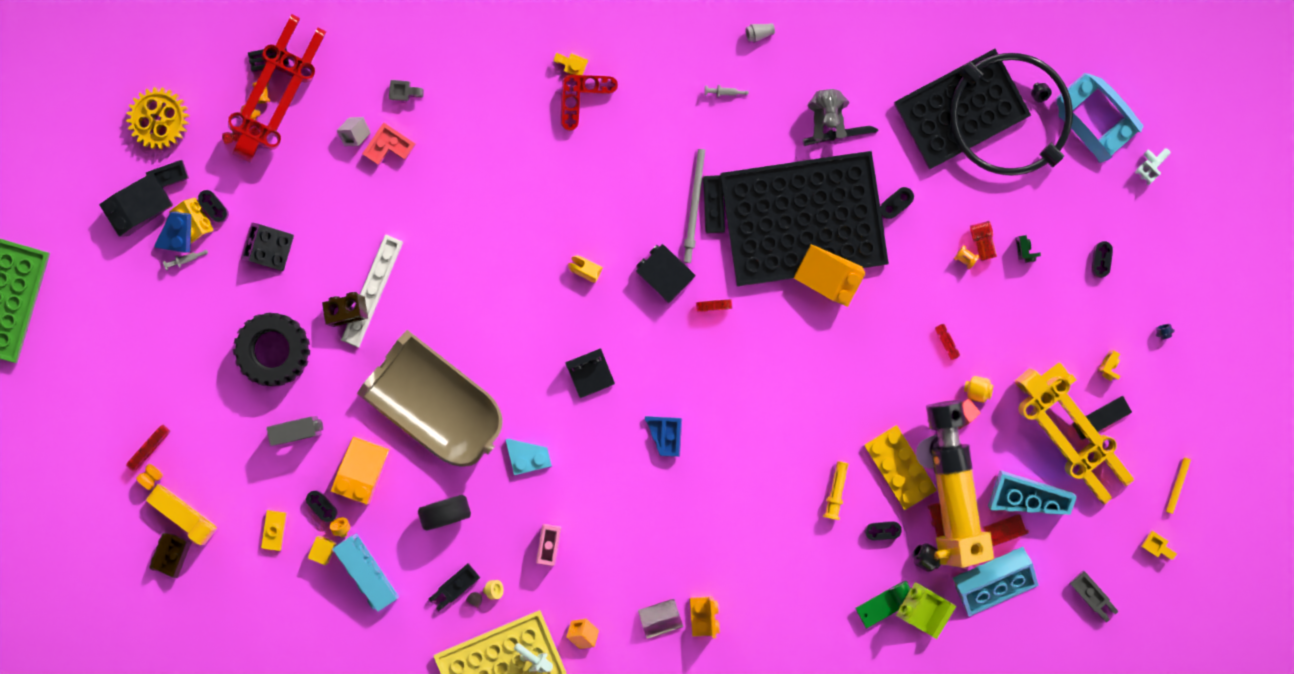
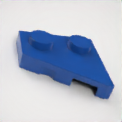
M171 212L154 248L184 253L190 252L191 214Z
M645 416V421L649 426L660 456L680 457L682 418Z

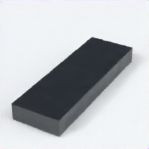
M721 175L703 176L706 234L725 233Z
M1120 396L1085 417L1098 432L1129 415L1132 411L1124 396ZM1073 422L1072 425L1081 440H1084L1086 438L1085 435Z

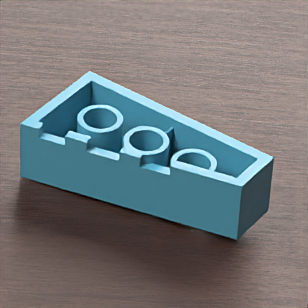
M999 470L988 507L990 510L1071 515L1077 496L1072 492Z
M357 533L333 548L338 559L346 567L348 574L357 582L358 589L367 596V601L373 610L380 611L399 598Z

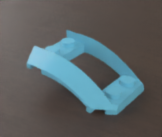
M1084 73L1067 88L1073 110L1095 90L1099 89L1123 115V118L1101 138L1097 139L1090 129L1073 113L1071 129L1087 148L1093 152L1099 163L1111 159V155L1137 132L1141 133L1143 124L1125 101L1102 78ZM1062 94L1056 97L1059 108L1058 116L1065 122L1064 100Z

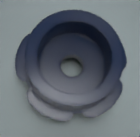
M1163 324L1156 328V336L1161 337V339L1171 338L1172 333L1175 332L1171 324Z

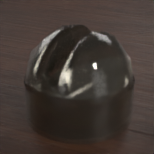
M472 592L465 601L479 608L482 603V596L478 592Z

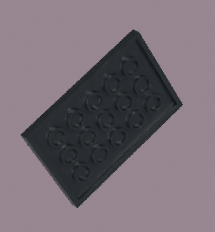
M994 48L971 62L975 65L990 56L997 55L998 52ZM1003 61L991 64L980 70L983 73L982 77L972 86L967 83L961 94L958 105V124L961 135L969 148L1031 116ZM966 64L894 102L929 170L962 153L951 129L950 105L954 91L962 79L958 72Z

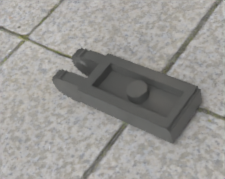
M1084 570L1069 583L1106 623L1110 619L1101 610L1105 604L1115 615L1119 612L1110 602L1109 597Z

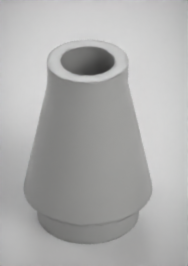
M773 23L750 24V26L746 27V36L749 42L753 41L755 43L775 34Z

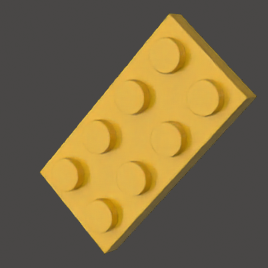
M897 425L864 444L904 510L937 491Z

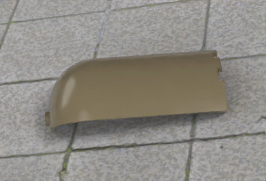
M406 330L386 355L385 361L366 379L357 394L442 461L460 467L474 465L485 453L489 455L495 447L493 442L499 436L503 424L499 406L485 390L414 334Z

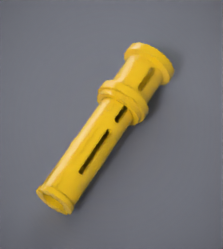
M837 461L830 497L826 498L828 503L826 512L823 514L825 518L840 520L839 511L840 506L843 505V499L841 498L849 463Z

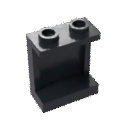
M662 243L660 247L656 245L649 252L651 256L647 260L643 258L636 265L638 268L636 273L669 304L696 275Z

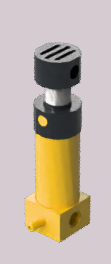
M962 400L926 405L929 429L937 430L940 444L939 447L931 449L945 535L936 538L938 552H935V558L940 559L939 563L941 565L962 568L993 560L994 555L990 532H981L970 445L960 444L958 427L965 425Z

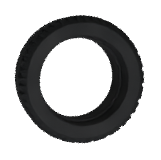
M458 495L419 507L418 515L422 528L428 531L468 519L471 516V511L466 496Z

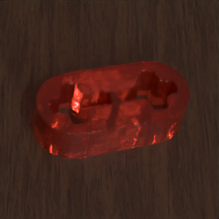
M732 299L696 302V312L733 309Z

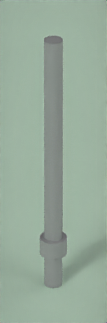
M698 149L687 238L684 239V263H691L692 252L696 243L694 236L705 149Z

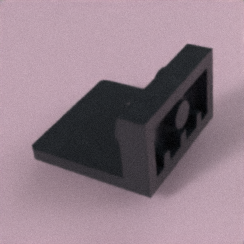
M252 222L241 259L284 271L294 235Z
M601 348L565 362L580 398L615 384Z

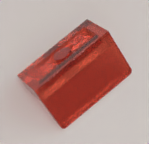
M1020 514L983 527L985 532H990L992 546L1029 534L1028 529H1025Z

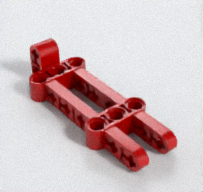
M291 14L276 45L270 44L263 49L262 59L266 65L242 112H234L228 119L229 129L241 135L233 150V155L249 163L253 159L258 145L269 150L278 148L281 142V135L277 132L278 127L301 82H310L315 75V67L311 62L327 31L319 27L317 28L301 59L285 50L301 19L294 14ZM274 51L276 57L270 59L266 56V52ZM289 59L293 61L294 66L288 68L284 66L283 62ZM307 68L311 71V75L308 77L303 76L301 70ZM277 69L291 76L292 79L268 126L252 119L251 116L274 70ZM234 118H239L242 121V125L236 127L232 125L231 121ZM257 127L260 133L255 136L251 135L249 129ZM275 136L277 143L269 144L267 137Z

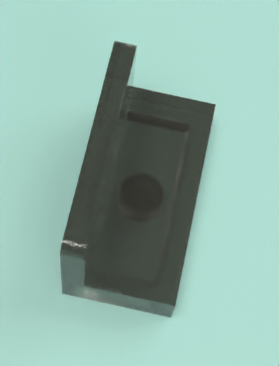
M675 599L638 610L647 639L683 627Z

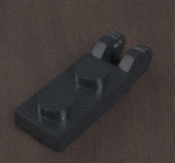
M467 563L440 586L439 590L429 600L432 602L443 593L447 599L437 605L436 609L440 611L481 577Z

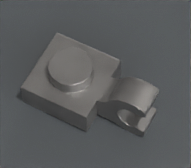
M390 80L389 99L409 101V96L424 97V89L410 87V81Z

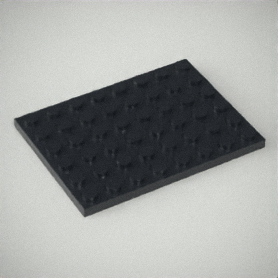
M872 151L720 173L737 287L793 279L811 244L858 264L863 268L889 264Z

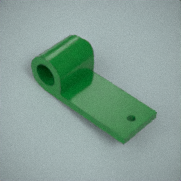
M907 581L900 582L855 607L865 628L874 625L899 610L911 589Z

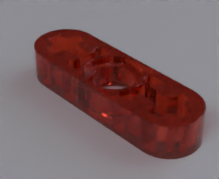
M162 424L132 456L126 466L132 472L136 471L169 435L171 430Z

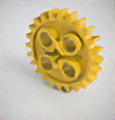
M153 87L152 93L146 89V95L139 92L140 99L133 98L136 104H129V107L133 110L126 112V114L131 116L126 122L132 123L128 130H134L131 136L134 138L138 137V143L144 141L143 146L148 147L151 143L152 149H155L158 145L159 149L163 150L164 144L170 148L171 141L178 144L176 138L183 139L180 133L181 131L187 132L183 127L190 124L185 121V118L190 117L189 114L184 113L188 109L187 106H182L185 101L183 99L178 100L179 95L177 93L172 96L173 91L169 89L166 92L163 87H161L159 92L156 87ZM156 101L157 108L150 110L151 102ZM170 109L175 111L172 118L167 117V112ZM160 116L161 120H156L155 117ZM148 118L149 125L143 128L142 121ZM166 126V133L160 136L159 129Z

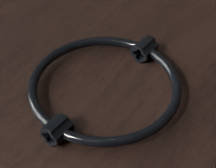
M1002 53L990 56L975 65L969 61L958 72L962 79L954 91L950 105L951 129L958 146L974 164L995 174L1014 176L1036 171L1046 164L1053 168L1063 159L1065 155L1061 152V149L1065 145L1071 131L1073 107L1064 81L1051 66L1027 54ZM1008 60L1027 62L1045 71L1058 86L1065 106V122L1058 142L1055 145L1052 142L1049 143L1039 153L1042 158L1037 162L1018 168L995 166L979 158L965 143L958 124L959 100L967 83L971 86L976 83L983 75L980 71L983 68Z

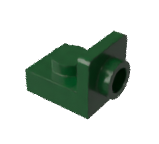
M1027 235L1015 237L1019 260L1024 259L1025 263L1034 262L1037 257L1041 256V252L1029 253L1031 241L1027 239Z

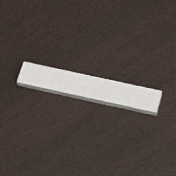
M385 234L360 295L365 296L368 319L347 324L341 341L358 348L360 347L404 243L403 241Z

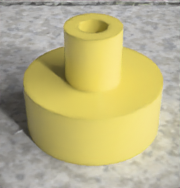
M490 580L483 588L484 594L491 600L500 599L504 591L503 585L499 580Z

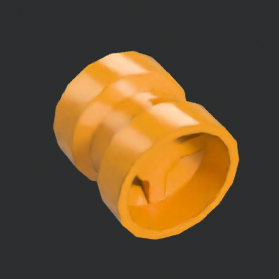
M149 463L145 467V472L140 473L136 480L143 487L151 490L154 487L155 480H160L163 474Z

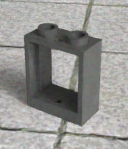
M318 416L306 417L266 427L270 446L322 435L321 431L324 430L322 420L318 419Z

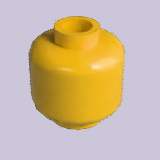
M973 376L970 381H966L964 392H967V397L972 401L985 403L987 399H991L994 385L991 384L990 379Z

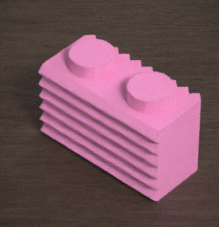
M542 525L536 563L550 566L556 564L561 526Z

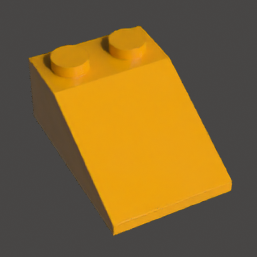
M811 244L794 279L830 300L848 307L865 276V272L862 266Z
M353 436L336 475L331 492L364 504H370L390 449Z

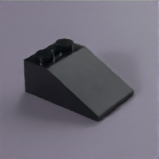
M150 173L116 192L99 205L118 236L124 237L130 236L172 207L173 203L154 173Z

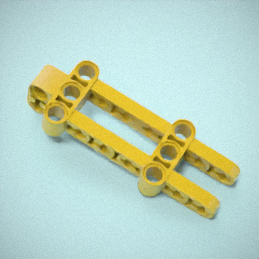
M1029 368L1014 380L1017 386L1025 394L1029 395L1018 407L1020 415L1027 419H1035L1068 460L1065 464L1066 473L1076 479L1082 478L1102 504L1108 503L1112 497L1092 472L1100 463L1105 461L1126 487L1134 481L1132 475L1114 454L1117 448L1116 441L1109 436L1099 435L1067 394L1070 390V383L1066 378L1054 376L1046 382L1036 370ZM1058 381L1063 382V387L1061 390L1056 389V383ZM1044 393L1048 394L1046 402L1041 401V396ZM1057 401L1090 442L1078 453L1045 413ZM1032 405L1033 411L1027 415L1026 408ZM1108 440V447L1106 449H1103V442ZM1093 452L1094 458L1088 461L1089 453ZM1078 464L1079 471L1073 473V467Z

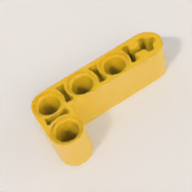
M160 484L156 485L146 499L149 504L188 532V537L198 545H205L217 530L213 523Z

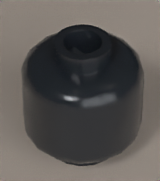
M928 543L918 545L912 555L914 563L927 572L938 569L941 565L939 563L940 559L935 558V552H938V549Z

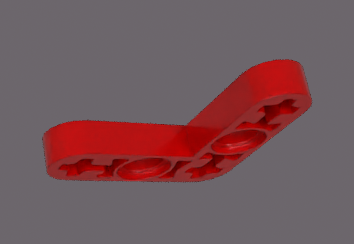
M570 74L565 76L562 80L561 94L562 127L570 131L577 128L579 124L580 92L613 93L618 88L617 80L611 76ZM570 78L576 82V85L572 86V92L576 91V95H565V91L570 92V86L566 85ZM591 78L595 81V87L589 90L585 87V81ZM598 78H601V83H607L608 79H610L614 86L610 87V90L605 86H600L601 90H598ZM568 97L575 99L576 103L572 108H568L565 105ZM565 110L575 111V114L571 113V119L575 121L571 124V127H568V124L565 123V120L569 118V114H565Z

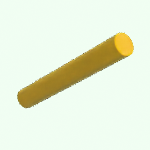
M1183 458L1166 509L1168 513H1174L1191 462L1189 458Z

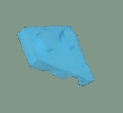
M506 439L514 475L552 466L547 447Z

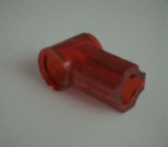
M990 221L970 225L973 241L976 242L980 261L997 257Z

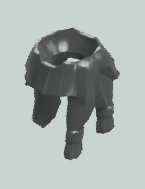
M835 89L816 91L808 102L807 106L814 111L815 126L813 139L816 141L824 138L823 127L825 125L827 128H836L837 138H846L847 133L845 131L842 109L846 108L850 102L841 91Z

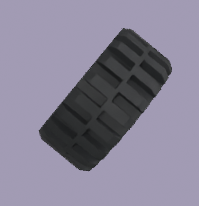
M278 313L258 314L253 316V319L247 320L244 323L245 326L238 330V337L234 339L236 347L233 349V355H236L237 360H235V363L241 368L240 372L246 375L250 381L263 386L285 385V383L292 382L297 376H300L303 373V368L309 362L307 359L311 351L308 346L310 341L305 335L307 333L301 328L300 324L296 320L291 319V317ZM271 331L282 334L289 343L287 360L275 368L263 366L255 355L257 340L264 333Z

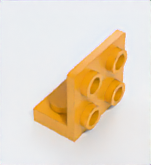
M713 596L690 597L692 637L712 636V639H716V634H720L719 621L715 620V614H719L718 602L714 601Z

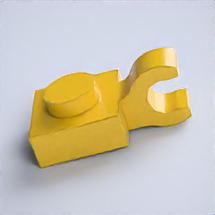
M556 53L553 59L554 62L565 66L564 72L573 75H583L588 63L587 59L572 53L569 58Z
M1152 530L1141 545L1142 548L1156 557H1159L1162 553L1170 560H1174L1177 555L1176 552L1166 547L1169 541Z

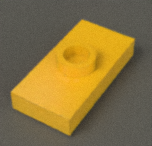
M267 510L262 549L282 550L286 512Z

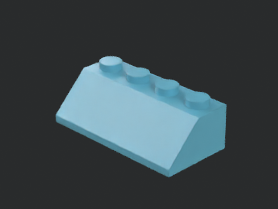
M1024 547L1012 550L1010 553L953 577L956 590L968 616H972L1039 586L1033 562Z

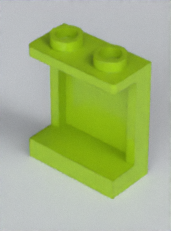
M915 582L896 616L937 639L956 606Z

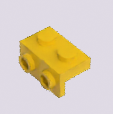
M196 198L184 200L169 211V213L176 211L191 214L190 244L204 234L214 230Z

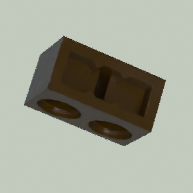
M357 292L347 293L345 297L341 298L339 296L328 298L329 301L322 302L325 324L328 326L336 327L368 319L365 296ZM353 303H356L355 309L352 310L351 307ZM338 307V312L334 315V310Z

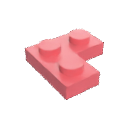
M383 122L362 154L380 165L389 150L406 160L416 144Z

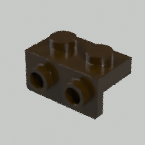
M162 533L155 554L151 559L149 569L160 571L172 578H178L191 542L175 534Z

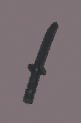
M862 126L845 129L846 137L876 133L878 128ZM829 130L824 134L822 140L816 141L813 137L802 139L804 146L824 141L833 142L839 138L836 137V131Z

